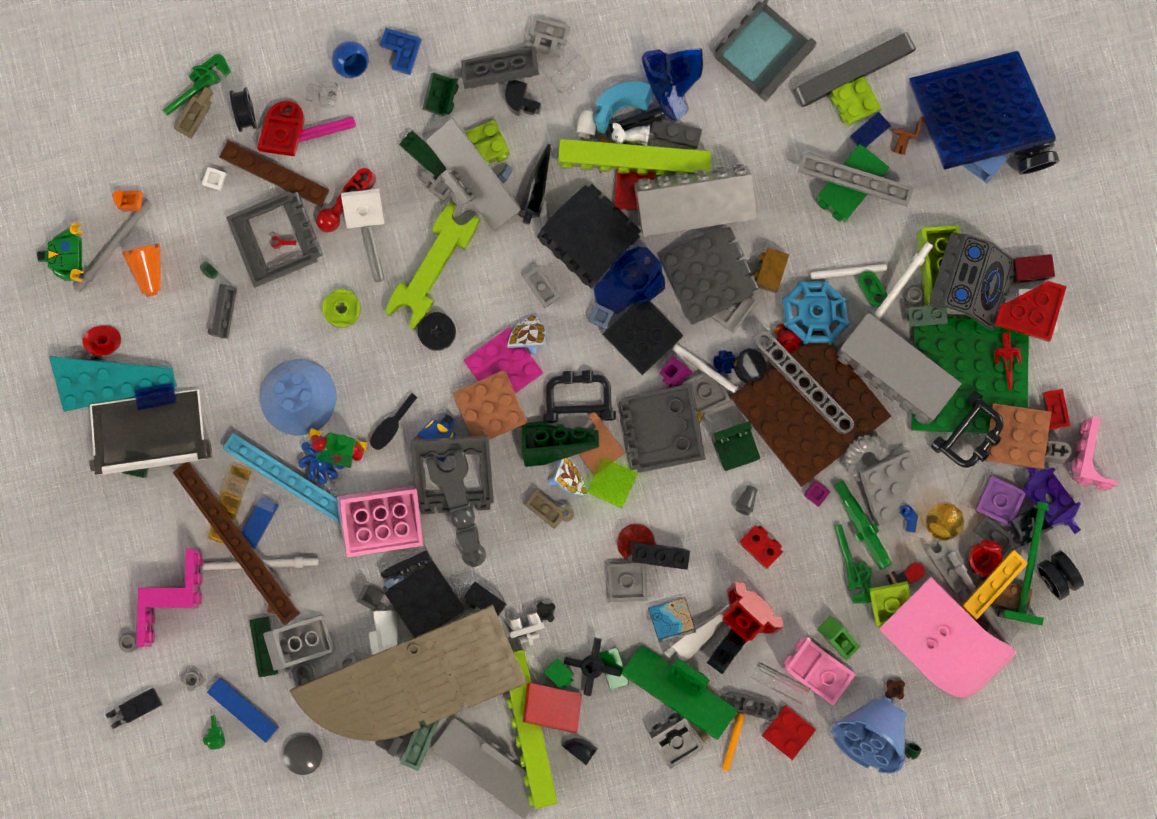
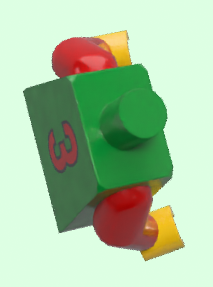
M310 429L308 438L311 439L312 448L317 451L315 460L351 468L352 461L361 460L366 452V441L361 442L335 433H328L320 438L322 431Z

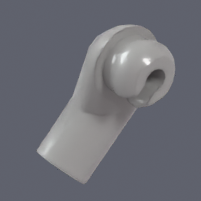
M544 200L540 213L542 226L551 218L548 217L547 200Z

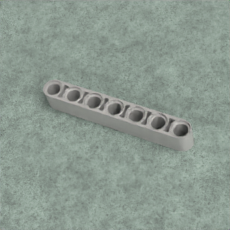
M759 333L755 339V347L839 434L850 432L854 426L853 419L770 333ZM766 337L769 340V345H760L759 338ZM772 352H781L782 359L775 360ZM787 365L795 367L796 371L794 374L787 373ZM800 379L808 380L809 386L802 388L799 385ZM813 393H820L822 401L816 402L812 397ZM826 407H834L836 411L835 415H828L826 413ZM841 420H846L849 423L847 430H843L840 427L839 423Z

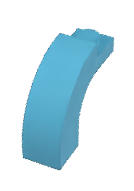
M636 81L624 82L605 91L596 102L597 114L595 116V123L598 132L605 133L613 115L622 108L636 107L647 110L653 97L652 85Z

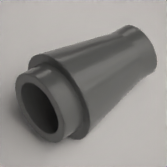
M747 485L745 491L735 504V510L749 516L754 510L758 489Z

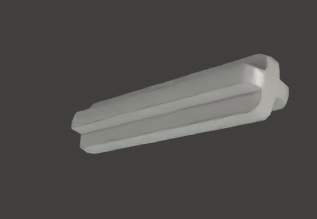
M365 227L362 231L375 282H381L384 280V274L373 228Z

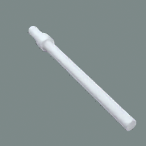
M926 242L921 251L912 258L913 262L873 315L876 319H881L918 266H922L926 260V255L933 247L932 244Z
M303 556L295 557V559L262 560L268 568L294 566L295 568H304V566L319 565V558H304ZM237 561L203 563V570L243 569Z

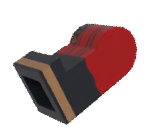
M915 562L898 575L895 571H892L885 576L890 585L908 581L909 585L922 578L925 574V569L922 564Z

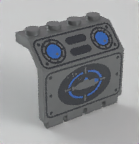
M951 233L929 305L962 312L988 330L997 329L998 326H995L994 323L999 307L1005 304L1006 298L1004 295L1007 296L1011 285L1009 278H1013L1014 258L990 241L968 234Z

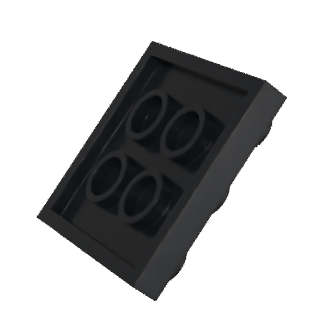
M644 295L602 334L642 376L684 336Z
M433 561L384 593L413 637L438 628L465 609Z

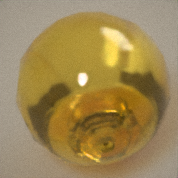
M942 502L934 505L927 512L925 523L931 535L946 541L954 539L962 531L964 517L957 506Z

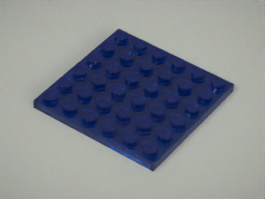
M1019 51L909 78V84L944 170L1052 143L1056 140L1054 131Z

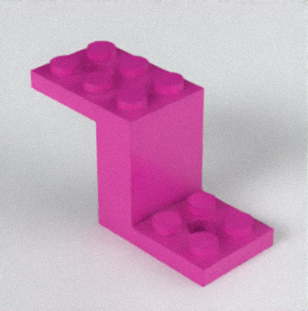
M186 549L185 588H138L136 647H152V643L155 642V632L152 631V624L155 623V612H152L153 608H199V604H202V593H199V585H202L203 575L200 573V566L203 565V554H200V550Z

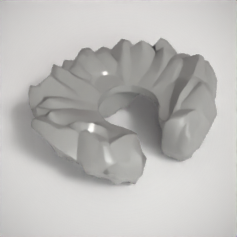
M859 436L858 439H854L853 443L849 444L845 453L846 463L844 465L847 467L846 471L856 481L862 482L859 472L869 468L862 463L861 459L864 453H873L879 462L889 458L888 448L881 437Z

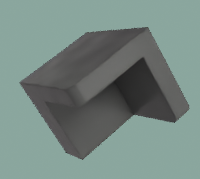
M365 584L356 602L376 611L384 593Z
M399 736L392 739L378 740L375 744L394 757L405 739Z

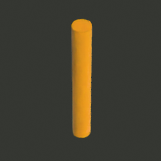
M737 714L723 762V770H730L744 722V714Z

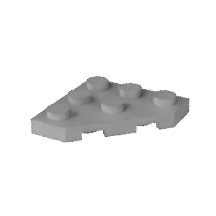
M908 450L859 472L872 516L877 526H881L896 518L915 471L912 455Z

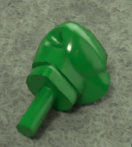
M213 715L211 716L212 728L208 729V734L203 737L204 745H207L211 750L223 748L225 745L222 727H217L216 716Z

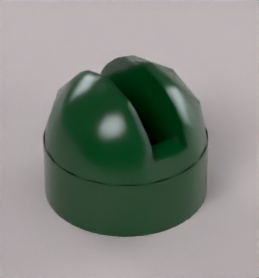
M908 743L904 753L908 759L911 757L912 760H915L919 757L922 749L914 743Z

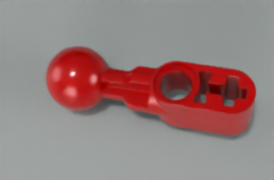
M367 168L359 169L346 183L341 193L350 192L352 188H357V191L370 190L376 183L375 174ZM364 175H367L368 181L363 178ZM359 182L363 187L361 188L356 183ZM341 194L336 198V204L331 209H323L317 214L316 224L321 231L330 233L339 227L340 215L344 212Z

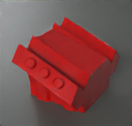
M735 582L727 589L729 608L723 614L722 620L746 642L752 641L758 633L775 634L784 628L782 617H774L772 607L755 592L746 591L745 583Z

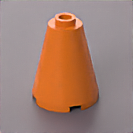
M160 243L128 250L129 254L127 250L122 251L123 257L141 293L146 294L147 297L158 295V291L161 290Z

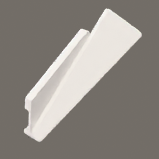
M397 611L373 612L376 631L369 632L372 655L398 645Z

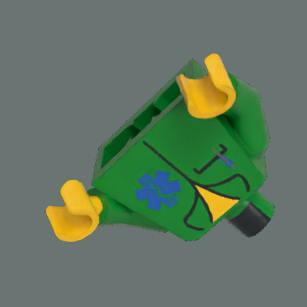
M72 223L70 228L53 237L52 241H48V251L37 252L38 262H48V268L53 271V274L64 281L82 282V279H79V275L84 273L82 271V239L76 236L83 235L84 233L83 231H78L82 223Z

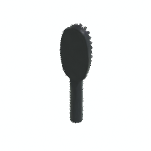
M411 393L396 414L385 419L376 428L370 439L372 448L380 450L393 439L399 428L398 422L418 398Z

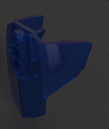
M702 48L688 49L667 54L660 49L646 51L641 59L652 91L663 113L671 120L676 121L683 117L689 109L685 94L701 78L703 71Z
M635 245L627 247L612 262L610 270L594 287L597 303L619 314L631 304L651 301L665 289V278L662 274L661 262L647 247ZM646 257L651 259L649 264H644ZM637 271L636 277H631L630 273Z

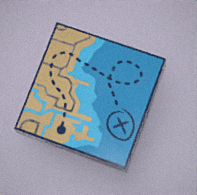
M685 597L648 608L659 643L696 633Z

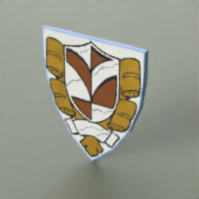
M531 314L523 319L511 332L507 348L528 347L529 353L535 354L537 352L536 346H544L546 330L540 318Z
M569 458L560 460L554 478L549 480L550 486L558 485L564 491L575 496L588 495L585 482L575 464Z

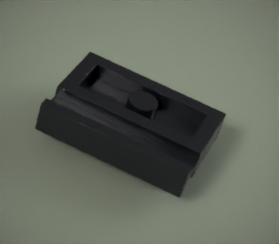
M1035 506L1008 521L1016 538H1019L1021 546L1030 543L1032 540L1037 515ZM1045 519L1043 520L1041 535L1053 528L1048 525Z

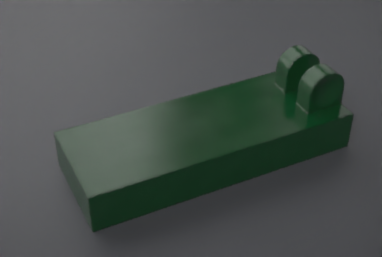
M413 131L409 132L401 140L400 147L420 165L430 171L436 179L447 170L432 148Z

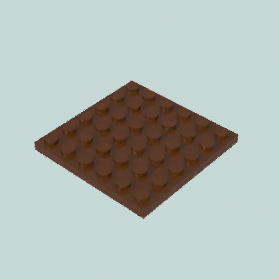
M813 331L811 335H824L823 331ZM803 340L798 345L797 350L789 354L853 419L854 426L850 432L839 434L772 364L767 367L766 374L760 381L747 383L730 396V399L745 418L750 421L753 428L800 487L804 486L846 453L849 444L853 443L854 439L870 434L891 417L861 377L853 371V367L849 364L846 366L838 360L839 357L836 354L839 350L834 344L808 343L806 345L803 343ZM793 365L786 366L787 373H795L796 370ZM803 378L799 380V385L802 388H807L809 382ZM813 393L812 397L816 402L822 401L820 393ZM826 407V413L834 416L836 413L834 407ZM846 420L840 421V427L843 430H847L849 423Z

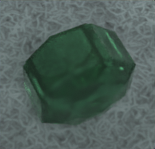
M207 261L200 266V270L207 278L214 280L219 272Z

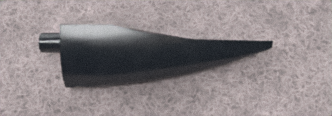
M547 144L521 201V211L518 212V215L524 217V224L529 225L531 218L540 217L545 197L551 150L550 144Z

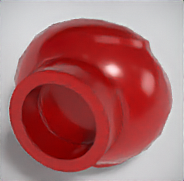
M783 323L778 324L773 330L774 334L777 335L776 340L788 353L795 352L801 339L793 331L788 330V327H785Z

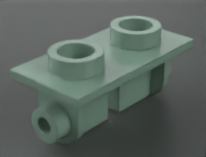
M932 306L910 307L907 313L909 327L948 323L947 308Z

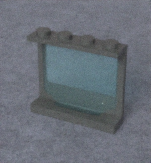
M769 0L758 1L752 9L754 12L750 16L746 15L740 22L741 26L737 30L734 28L727 36L729 39L726 43L721 42L715 49V59L765 102L809 55L817 43L813 38L806 39L767 5Z

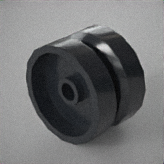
M1051 135L1033 138L1011 148L1013 157L1015 159H1022L1016 165L1020 175L1034 173L1060 162L1057 152L1049 151L1055 145Z
M1062 550L1051 555V562L1043 560L1036 565L1042 580L1051 593L1059 600L1070 595L1069 588L1076 591L1084 586L1083 578L1078 569Z

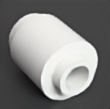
M582 111V114L579 115L576 134L579 135L580 139L590 140V138L595 137L597 126L595 123L596 113Z

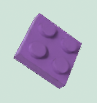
M990 476L975 511L1010 527L1008 521L1016 517L1026 493L1011 484Z

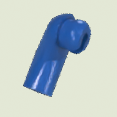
M903 505L900 508V514L907 521L906 531L915 533L918 515L911 506Z

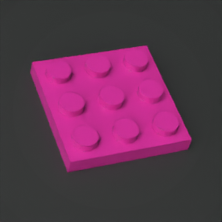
M508 327L463 361L478 381L506 370L516 394L541 376L543 371L525 347L507 348L512 329Z

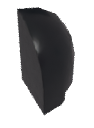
M573 738L561 745L585 765L588 764L598 748L582 738Z

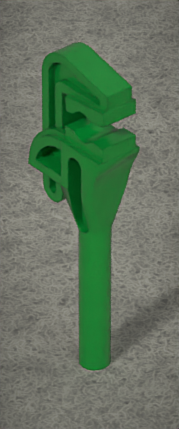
M216 54L204 64L194 66L192 68L194 72L189 75L190 80L194 82L193 86L163 109L164 113L168 116L205 87L208 88L218 84L221 79L215 75L212 69L214 66L221 70L225 77L228 76L231 70L225 58L220 54Z
M842 524L834 526L846 563L848 589L852 591L855 588H862V584H864L866 594L862 591L859 595L851 596L853 604L870 603L872 601L869 589L873 588L870 580L871 568L867 569L864 562H860L858 566L853 562Z

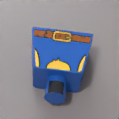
M445 414L440 423L431 419L413 440L455 437L456 433L450 430L455 419L448 414ZM435 457L443 463L446 460V457Z

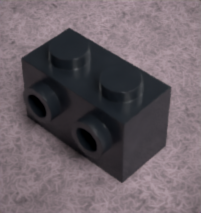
M477 582L473 583L464 596L467 599L465 603L473 609L476 606L479 609H483L493 605L498 617L507 606L506 603Z

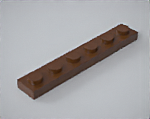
M227 141L219 156L220 159L291 193L298 192L300 198L319 207H322L330 192L329 189L230 141Z

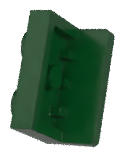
M431 73L422 110L440 116L449 115L453 111L454 95L459 88L457 84L458 78H448L437 73Z

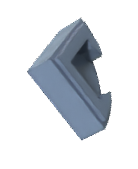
M506 166L497 177L502 184L508 180L512 169Z
M398 574L394 578L385 581L384 584L387 589H391L405 580V577Z

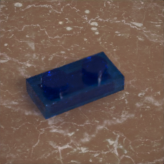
M878 112L856 130L850 138L857 146L861 144L867 148L888 130L891 125Z
M173 383L135 390L138 410L177 403Z

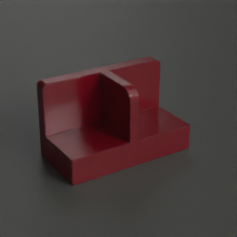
M1052 254L1014 259L1016 273L1013 276L1014 284L1050 280L1055 277Z

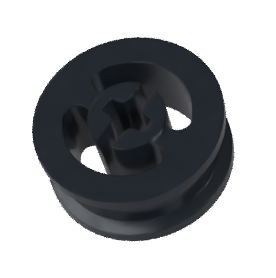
M245 87L243 91L236 93L231 90V106L239 132H242L243 128L251 126L253 129L257 128L248 88Z

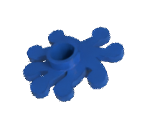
M304 442L301 448L304 452L310 454L301 458L298 464L299 467L305 468L307 462L311 461L310 472L307 474V478L311 481L315 480L317 468L320 476L318 479L319 484L324 485L327 483L328 479L325 472L329 473L330 479H336L338 473L331 468L335 464L315 460L317 451L310 448L308 442ZM335 465L339 470L344 468L343 466Z

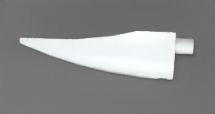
M729 604L707 620L696 625L695 629L683 632L669 643L671 647L664 652L665 655L670 658L676 653L682 661L686 662L710 639L722 624L723 614L729 608Z

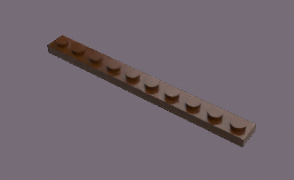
M185 462L173 472L175 477L283 625L288 624L300 614L298 608L191 462Z

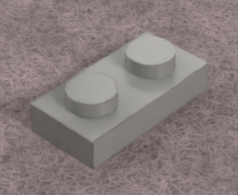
M539 266L523 276L544 308L560 299L559 294Z

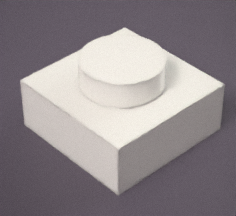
M208 167L202 185L221 192L227 174Z

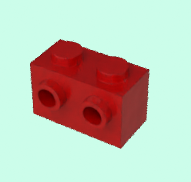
M754 525L738 543L765 569H768L783 553L781 550L782 545L777 540H771L766 536L768 532L762 526L757 527Z

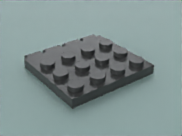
M721 226L660 256L691 325L754 296L753 291L759 289L754 276L746 278L747 275L752 273L746 259L738 261V259L744 256L738 242L730 244V242L736 239L731 227L723 229Z
M692 384L624 397L625 401L619 402L621 416H628V418L621 419L624 435L631 434V437L625 438L627 453H634L635 455L628 457L630 470L637 469V472L641 473L706 460Z

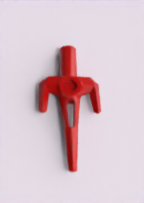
M1002 333L1003 348L994 351L995 364L998 365L999 355L1003 356L1008 389L1012 390V358L1014 355H1017L1018 363H1022L1021 351L1017 347L1011 348L1010 333ZM1007 359H1009V362H1010V370H1009V371H1008Z

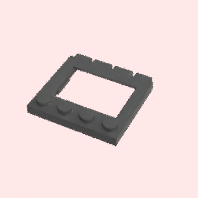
M287 191L226 217L255 288L318 262L317 258L323 255L318 242L311 244V242L317 240L312 225L304 227L305 224L310 222L305 208L297 210V207L303 205L298 192L291 194L290 191ZM284 205L304 256L295 260L293 258L268 270L249 219Z
M489 435L411 440L414 481L421 514H434L435 507H438L439 513L450 512L445 493L426 494L423 458L454 456L455 452L459 449H462L465 455L480 454L481 459L480 476L483 491L467 492L470 503L469 508L473 510V505L476 504L477 511L491 510L490 503H494Z

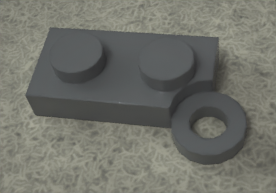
M986 515L973 530L982 539L992 540L1001 545L1002 555H1005L1011 546L1015 548L1021 546L1020 540L1017 544L1013 542L1014 533H1007Z

